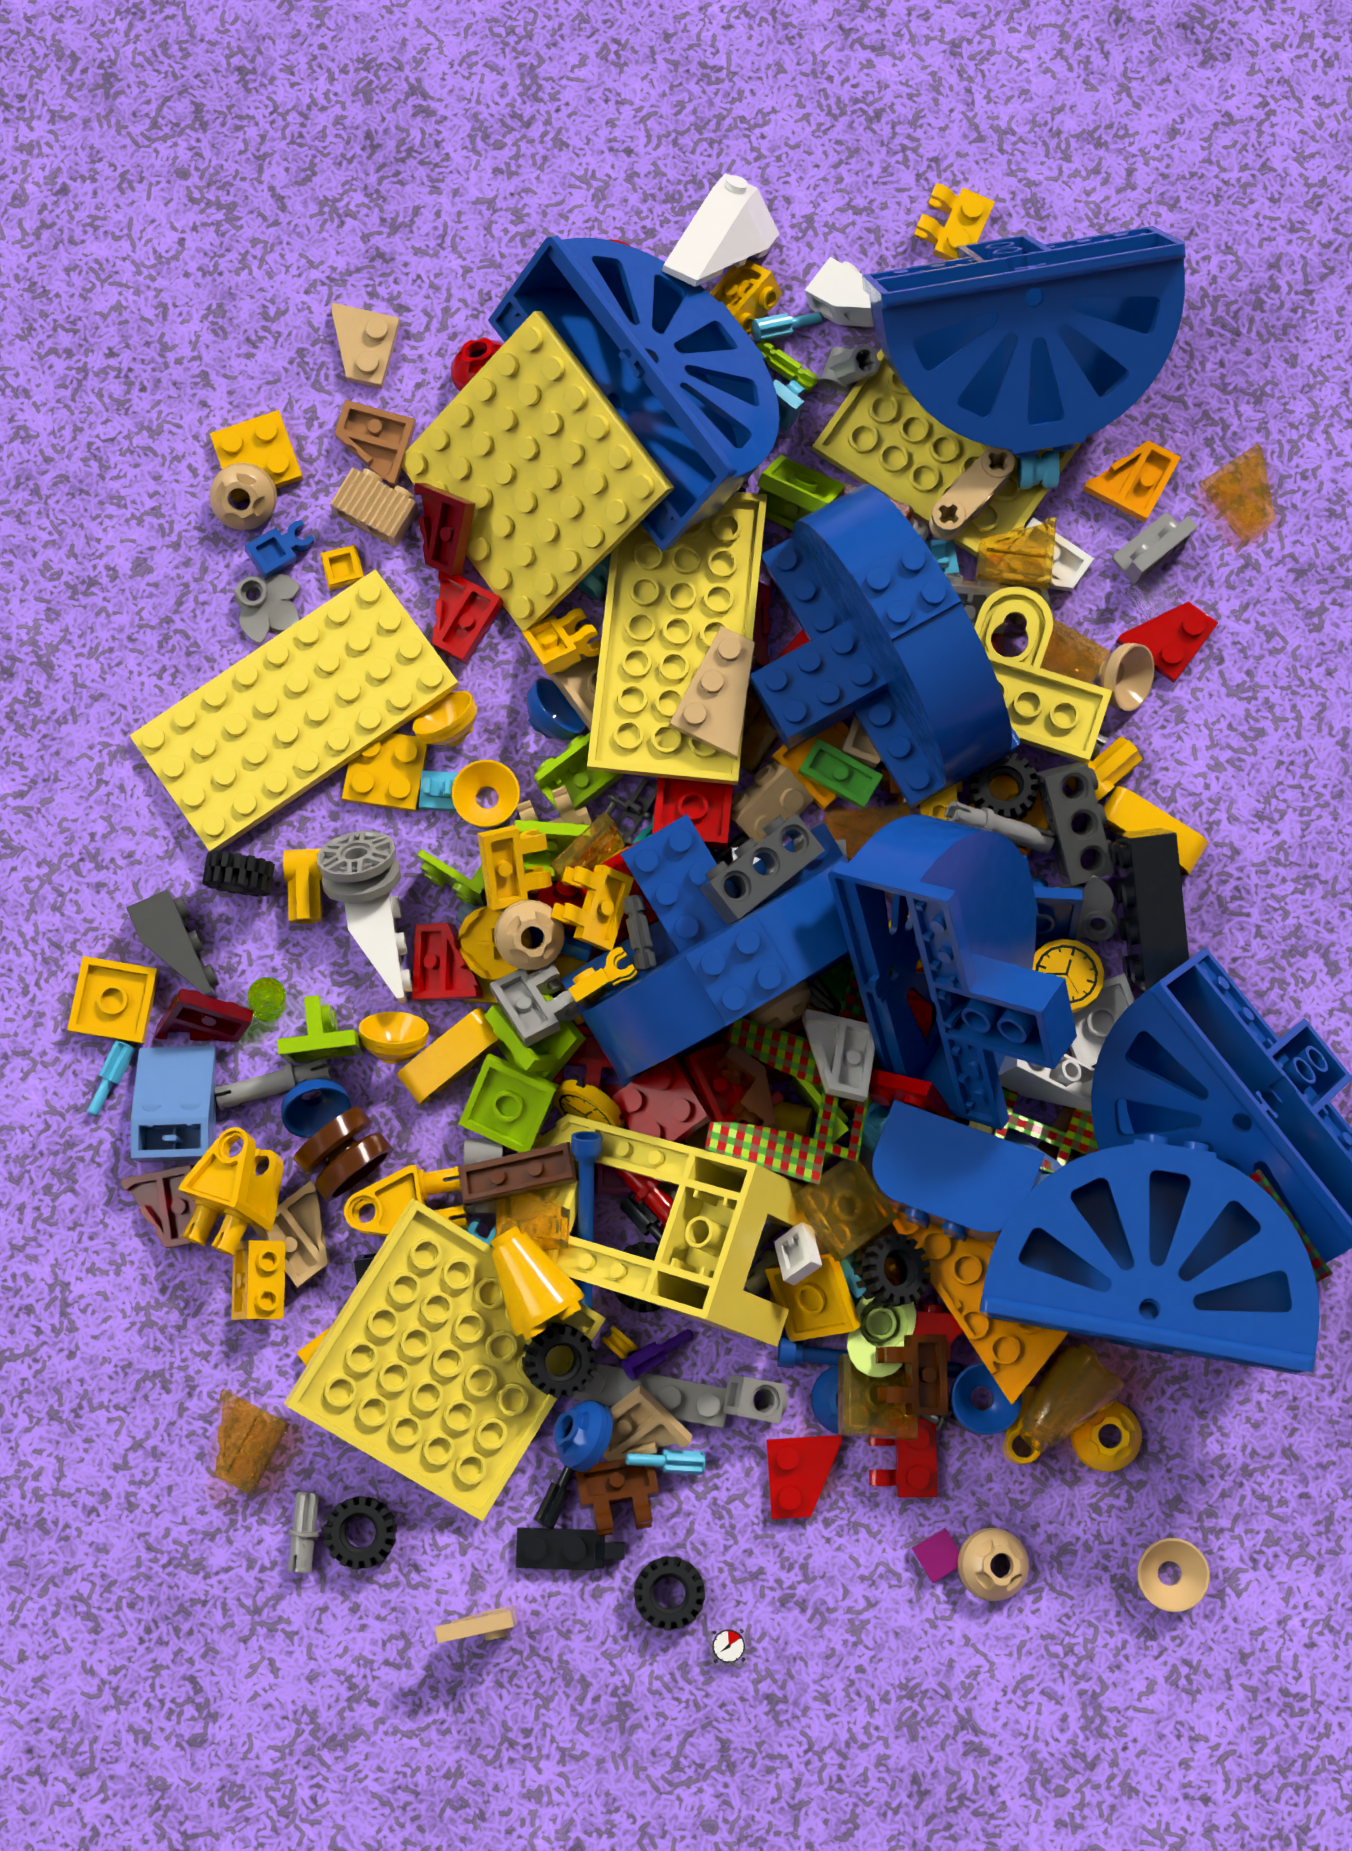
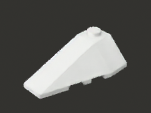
M725 173L706 197L664 263L662 272L695 287L722 275L724 268L734 265L738 268L745 265L746 259L753 255L757 258L765 256L776 243L779 232L758 188L748 184L742 177Z

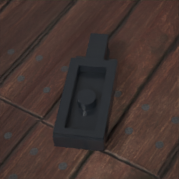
M517 1527L516 1568L595 1570V1568L604 1569V1559L624 1560L625 1542H605V1536L598 1537L596 1529Z

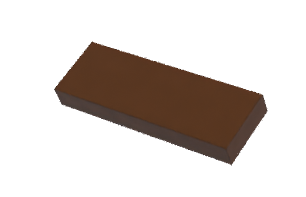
M570 1142L458 1166L462 1199L466 1207L578 1182L575 1156L571 1152Z

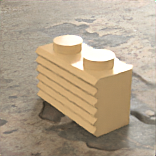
M352 467L330 503L333 514L397 548L419 512L416 501H414V495L403 487L395 486L393 489L382 483L383 479L369 469L364 468L363 471H358Z

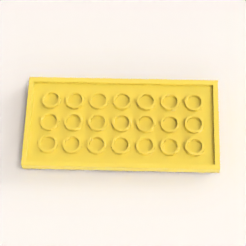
M736 492L728 503L714 516L691 525L669 550L662 552L642 524L639 523L611 551L587 770L738 785L745 711L737 760L670 728L669 723L721 626L753 641L767 495Z
M375 569L129 736L210 852L220 851L361 755L360 752L375 741L379 740L380 742L459 688L460 685Z

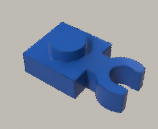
M302 520L293 522L284 535H281L275 527L245 544L246 554L265 580L296 563L297 556L294 551L305 552L313 546L314 537L312 535L303 540L295 536L296 533L303 529L304 523Z

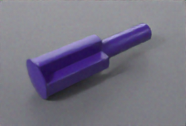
M686 1329L661 1345H657L654 1341L621 1361V1365L626 1376L631 1381H634L667 1361L665 1355L691 1341L694 1338L693 1332L690 1329Z

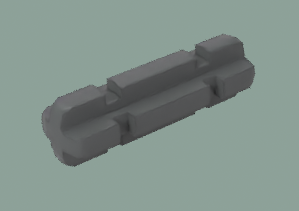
M641 895L628 896L623 898L622 902L624 913L628 915L626 923L631 949L635 950V955H633L635 968L638 971L651 970L656 967L654 952L650 949V947H653L648 918L643 913L646 911L644 898Z

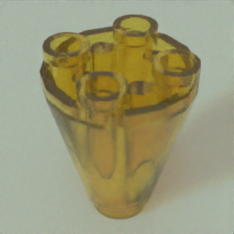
M1080 1344L1078 1348L1070 1345H1061L1050 1357L1022 1420L1023 1427L1019 1431L1022 1439L1033 1449L1044 1452L1048 1447L1055 1446L1114 1405L1125 1388L1123 1381L1117 1375L1109 1372L1098 1362L1100 1359L1098 1353L1089 1345Z

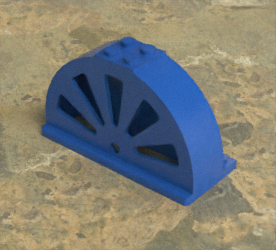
M1154 226L1043 244L1026 234L957 246L958 259L862 275L863 290L870 297L874 329L880 348L890 368L908 392L930 415L955 433L978 443L1007 449L1011 454H1016V457L1025 458L1036 456L1039 454L1038 450L1053 447V451L1074 449L1076 443L1086 442L1087 436L1104 428L1120 417L1150 387L1166 362L1179 330L1185 297L1184 258H1186L1185 242Z
M558 235L547 237L488 321L505 343L534 311L543 312L674 486V489L640 522L662 552L669 550L691 525L714 516L728 503L770 454L776 442L780 420L779 404L771 375L764 362L765 356L722 301L718 302L700 285L694 287L662 272L665 262L634 247L605 239L569 238L561 240Z
M869 484L859 486L796 521L793 525V537L761 554L762 563L810 641L750 674L751 689L788 750L854 714L901 794L912 809L1019 748L1020 739L1011 726L1005 700L996 675L959 596L921 535L919 536L902 512L880 490Z
M687 814L620 853V856L659 920L649 926L653 947H650V949L655 954L656 967L651 970L638 971L636 978L616 986V989L583 1009L579 1004H576V1007L624 1086L628 1085L650 1067L677 1054L679 1059L685 1057L727 1032L729 1025L741 1017L747 1019L746 1014L795 986L797 983L804 979L809 983L850 958L828 878V873L837 862L849 863L850 861L846 855H843L824 822L810 831L825 851L743 917L729 925H726L699 890L702 885L709 881L705 874L716 866L717 863ZM789 842L784 845V848L793 852L794 842ZM759 860L754 863L755 871L765 875L766 866L764 862ZM725 880L724 890L726 894L731 898H736V886L731 881ZM630 938L613 947V949L622 947L628 956L619 962L618 969L620 970L627 968L631 964L635 967L633 959L635 950L631 949ZM610 951L601 954L561 978L560 980L566 990L575 985L572 979L591 967H593L594 971L600 968L603 969Z
M913 814L904 816L890 822L876 832L849 863L839 861L828 873L881 1071L932 1082L949 1106L948 1111L950 1115L1002 1130L1009 1121L998 1073L1005 1056L1054 1070L1077 1037L1066 980L1054 974L1032 970L1035 955L1038 908L1027 856L1022 855L1010 839L993 831L926 815ZM884 891L893 893L890 930ZM919 959L922 960L924 972H916V964ZM893 965V971L891 976L889 977L890 969ZM909 989L913 990L937 1011L935 1022L926 1040L923 1038L907 1001Z
M1205 947L1137 998L1118 1018L1107 1035L1098 1055L1091 1090V1113L1098 1149L1100 1151L1110 1147L1134 1144V1139L1143 1140L1144 1134L1168 1138V1145L1179 1147L1184 1146V1141L1209 1145V1152L1217 1153V1159L1238 1169L1246 1176L1259 1169L1262 1171L1325 1263L1352 1248V1129L1330 1102L1352 1080V1076L1305 1018L1278 1037Z
M1144 1134L1143 1140L1134 1139V1144L1110 1147L1071 1161L1051 1173L1028 1193L1008 1218L997 1238L989 1260L979 1311L983 1317L1099 1338L1105 1343L1180 1356L1181 1354L1300 1376L1314 1373L1320 1315L1316 1279L1308 1252L1292 1222L1276 1201L1255 1181L1241 1171L1217 1159V1153L1209 1152V1145L1184 1141V1146L1179 1147L1168 1145V1138Z

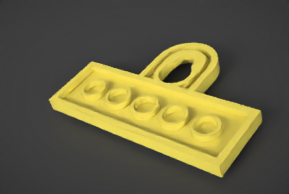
M1007 587L996 591L983 603L974 629L996 675L1005 700L1011 726L1021 743L1089 764L1112 690L1040 668L1053 629V617L1048 604L1039 594L1027 588ZM1015 613L1022 615L1026 621L1025 632L1028 638V645L1019 656L1012 658L1004 657L994 650L991 636L996 628L1003 625L1008 615Z

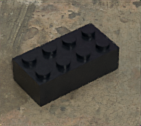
M1163 828L1115 833L1116 843H1111L1112 862L1114 866L1118 865L1120 880L1115 881V896L1117 903H1122L1124 918H1119L1118 921L1121 940L1126 941L1128 954L1122 958L1123 972L1126 978H1130L1132 984L1145 992L1189 960L1177 834Z

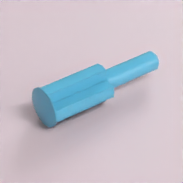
M820 312L797 317H788L787 313L754 319L751 322V333L757 342L793 334L794 328L821 323L823 316Z
M115 1040L99 1073V1076L103 1077L87 1110L89 1114L97 1116L113 1083H120L136 1050L132 1045L124 1041Z
M664 1449L661 1452L662 1455L628 1453L625 1456V1463L627 1465L660 1467V1469H663V1473L702 1475L705 1469V1455L703 1451Z

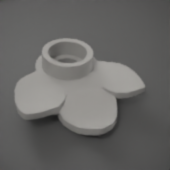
M283 574L273 575L266 580L258 576H249L241 580L235 589V599L241 608L239 623L245 634L254 642L262 643L270 628L277 631H285L298 622L299 614L290 599L299 592L301 586L294 579ZM252 590H258L261 595L259 599L251 601L247 598L248 593Z
M1093 875L1087 881L1084 888L1079 885L1070 886L1069 884L1054 887L1082 889L1083 903L1075 940L1088 937L1093 941H1104L1116 932L1118 919L1116 913L1112 910L1114 893L1108 883L1102 878ZM1102 918L1105 922L1098 925L1093 923L1092 919Z

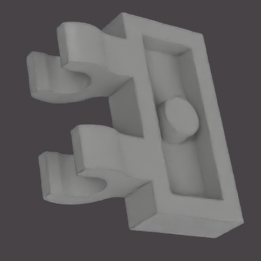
M553 963L540 968L530 975L526 970L518 969L490 983L493 996L526 1047L560 1031L559 1021L568 1022L580 1015L579 1010L575 1006L578 1003H576L569 990L562 992L548 1002L541 995V993L545 995L553 994L562 988V984L558 980L560 973Z

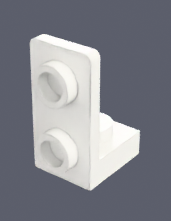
M803 1222L792 1227L786 1234L774 1241L783 1281L791 1285H796L822 1266L820 1255L836 1252L839 1262L855 1252L852 1243Z

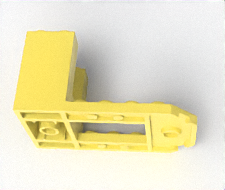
M567 1114L555 1122L557 1126L546 1134L538 1135L532 1150L566 1142L571 1143V1135L576 1132L593 1131L600 1133L603 1136L602 1153L598 1155V1160L594 1161V1163L679 1186L654 1261L570 1236L578 1212V1182L507 1198L501 1214L506 1229L510 1230L518 1226L522 1234L526 1232L569 1278L650 1302L724 1331L772 1346H778L789 1309L744 1291L748 1273L765 1221L787 1228H792L801 1222L816 1227L825 1197L755 1163ZM575 1160L579 1178V1161Z

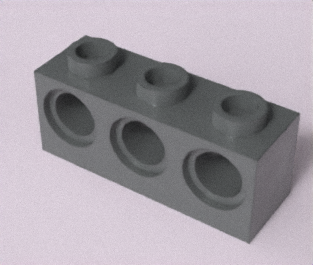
M1074 761L1037 772L1035 777L1039 779L1038 789L1048 830L1054 833L1052 836L1054 838L1053 850L1061 881L1074 886L1087 882L1093 875L1101 878L1114 874L1111 858V841L1106 840L1103 826L1107 825V817L1103 806L1097 803L1094 791L1098 789V780L1094 770L1089 768L1088 764ZM1073 776L1076 781V787L1071 794L1065 796L1062 790L1063 783L1067 778ZM1083 813L1085 818L1083 827L1078 831H1073L1071 827L1072 819L1077 814ZM1092 849V862L1088 866L1082 867L1080 863L1081 855L1086 850Z
M797 813L786 820L779 815L763 828L767 835L758 842L750 838L734 851L738 858L728 866L724 861H721L705 874L709 881L702 885L699 890L726 925L739 920L825 851ZM783 835H787L793 840V852L784 848L782 844ZM754 857L764 862L766 866L765 875L755 871L753 867ZM725 880L731 881L736 886V898H731L726 894L724 890Z

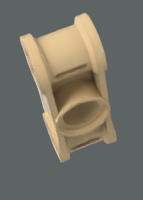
M990 447L969 469H966L954 481L949 490L932 509L929 530L934 538L938 540L945 539L946 542L955 539L973 519L977 518L988 507L1010 479L1015 464L1013 454L1004 448ZM997 465L1002 466V469L999 468V467H998L997 469H995L994 471H993L992 469H990V466L993 467V468L996 467ZM949 516L953 518V522L950 520L946 521V523L940 521L941 518L947 519Z

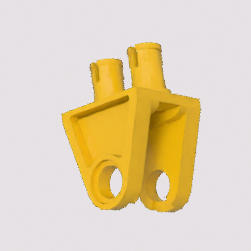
M232 1127L221 1133L178 1188L194 1199V1204L196 1205L192 1218L182 1237L194 1244L205 1247L218 1216H223L225 1218L211 1247L234 1257L248 1225L271 1232L275 1222L284 1170L281 1157L271 1150L256 1149L254 1138L239 1127ZM242 1139V1150L238 1155L230 1157V1148L236 1141ZM269 1159V1167L266 1172L256 1176L255 1170L259 1162Z
M417 1165L407 1166L353 1194L344 1206L345 1219L351 1227L364 1234L387 1237L411 1198L428 1207V1195L461 1191L460 1179L445 1182L448 1179L459 1178L458 1166L424 1172V1169H420ZM368 1204H373L375 1207L373 1219L362 1223L360 1220L361 1209ZM464 1204L433 1210L460 1228L468 1229L466 1218L451 1220L454 1217L467 1215Z

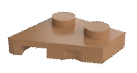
M345 400L334 434L336 439L373 472L378 474L383 481L390 487L395 488L402 471L405 451L409 448L413 437L416 420Z

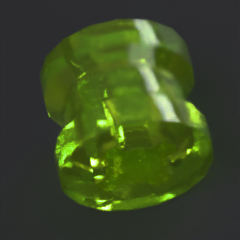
M271 977L260 978L250 986L248 1006L250 1010H253V1016L263 1022H272L283 1015L286 1008V991L277 979Z

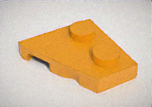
M1148 440L1134 449L1133 453L1129 456L1122 457L1113 463L1108 470L1096 478L1092 477L1089 479L1082 491L1145 523L1181 457Z

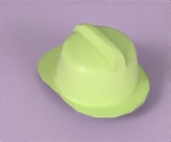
M862 1295L856 1306L861 1326L854 1332L848 1333L847 1351L849 1358L857 1370L865 1375L877 1378L886 1377L895 1373L903 1363H876V1347H904V1335H913L917 1313L914 1302L892 1308H883V1305L875 1306L872 1304L874 1298L866 1300Z

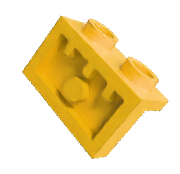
M746 259L745 265L738 268L733 265L709 294L718 302L722 301L744 331L750 335L752 320L763 318L781 298L782 291L771 271Z
M246 1240L239 1242L233 1257L231 1320L283 1319L286 1252L284 1241Z

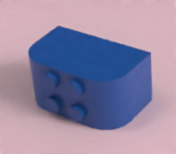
M894 1100L873 1155L872 1168L874 1178L883 1198L894 1209L905 1213L904 1215L907 1216L906 1221L927 1229L930 1223L942 1227L944 1235L961 1242H965L967 1237L982 1242H996L1013 1211L1028 1193L1038 1185L1045 1167V1154Z

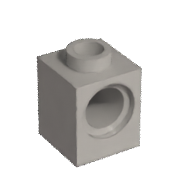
M729 1374L722 1413L780 1424L781 1416L785 1413L788 1404L787 1385ZM760 1390L763 1401L760 1407L756 1409L753 1399L756 1392Z

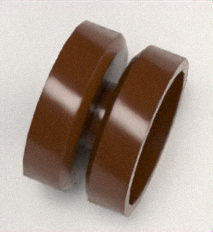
M360 1106L349 1109L325 1125L305 1142L293 1157L294 1161L306 1175L322 1171L318 1175L314 1186L328 1202L338 1198L378 1168L394 1150L381 1133H373L366 1136L373 1122Z

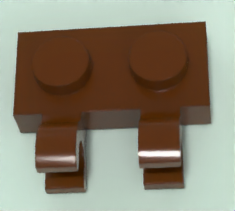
M904 1335V1347H876V1363H905V1387H876L877 1403H905L906 1415H948L946 1335Z
M625 1459L597 1463L591 1469L584 1472L575 1471L581 1510L593 1508L598 1537L613 1534L614 1526L610 1510L611 1504L632 1501L636 1530L652 1527L651 1522L653 1520L648 1498L659 1496L655 1467L627 1465Z

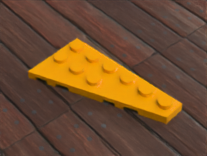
M879 1190L875 1194V1198L898 1233L907 1235V1240L914 1238L918 1242L915 1249L923 1247L926 1254L922 1255L921 1259L922 1261L929 1260L930 1267L924 1268V1272L931 1273L930 1282L1010 1404L1013 1405L1069 1333L983 1317L979 1311L989 1260L996 1242H982L967 1237L965 1242H961L944 1235L942 1227L930 1223L928 1229L906 1221L907 1216L904 1215L905 1213L894 1209L886 1202Z

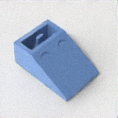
M216 1046L139 1048L131 1113V1159L138 1162L199 1161L215 1142Z

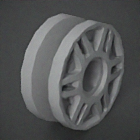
M357 831L334 838L325 844L317 854V865L319 872L322 874V886L327 896L342 903H359L381 897L395 888L401 879L399 862L396 860L394 841L388 835L377 831Z

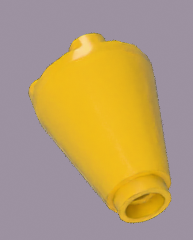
M518 1226L490 1241L494 1248L491 1252L511 1328L515 1336L523 1334L525 1339L528 1340L547 1329L545 1321L558 1314L559 1318L563 1320L581 1309L582 1306L579 1300L584 1297L581 1289L526 1232L522 1234Z

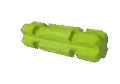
M766 340L759 341L756 344L765 356L764 362H768L770 368L789 381L795 380L805 388V392H810L815 387L819 379L815 373L807 368L804 370L803 365L778 349L776 351L775 346Z

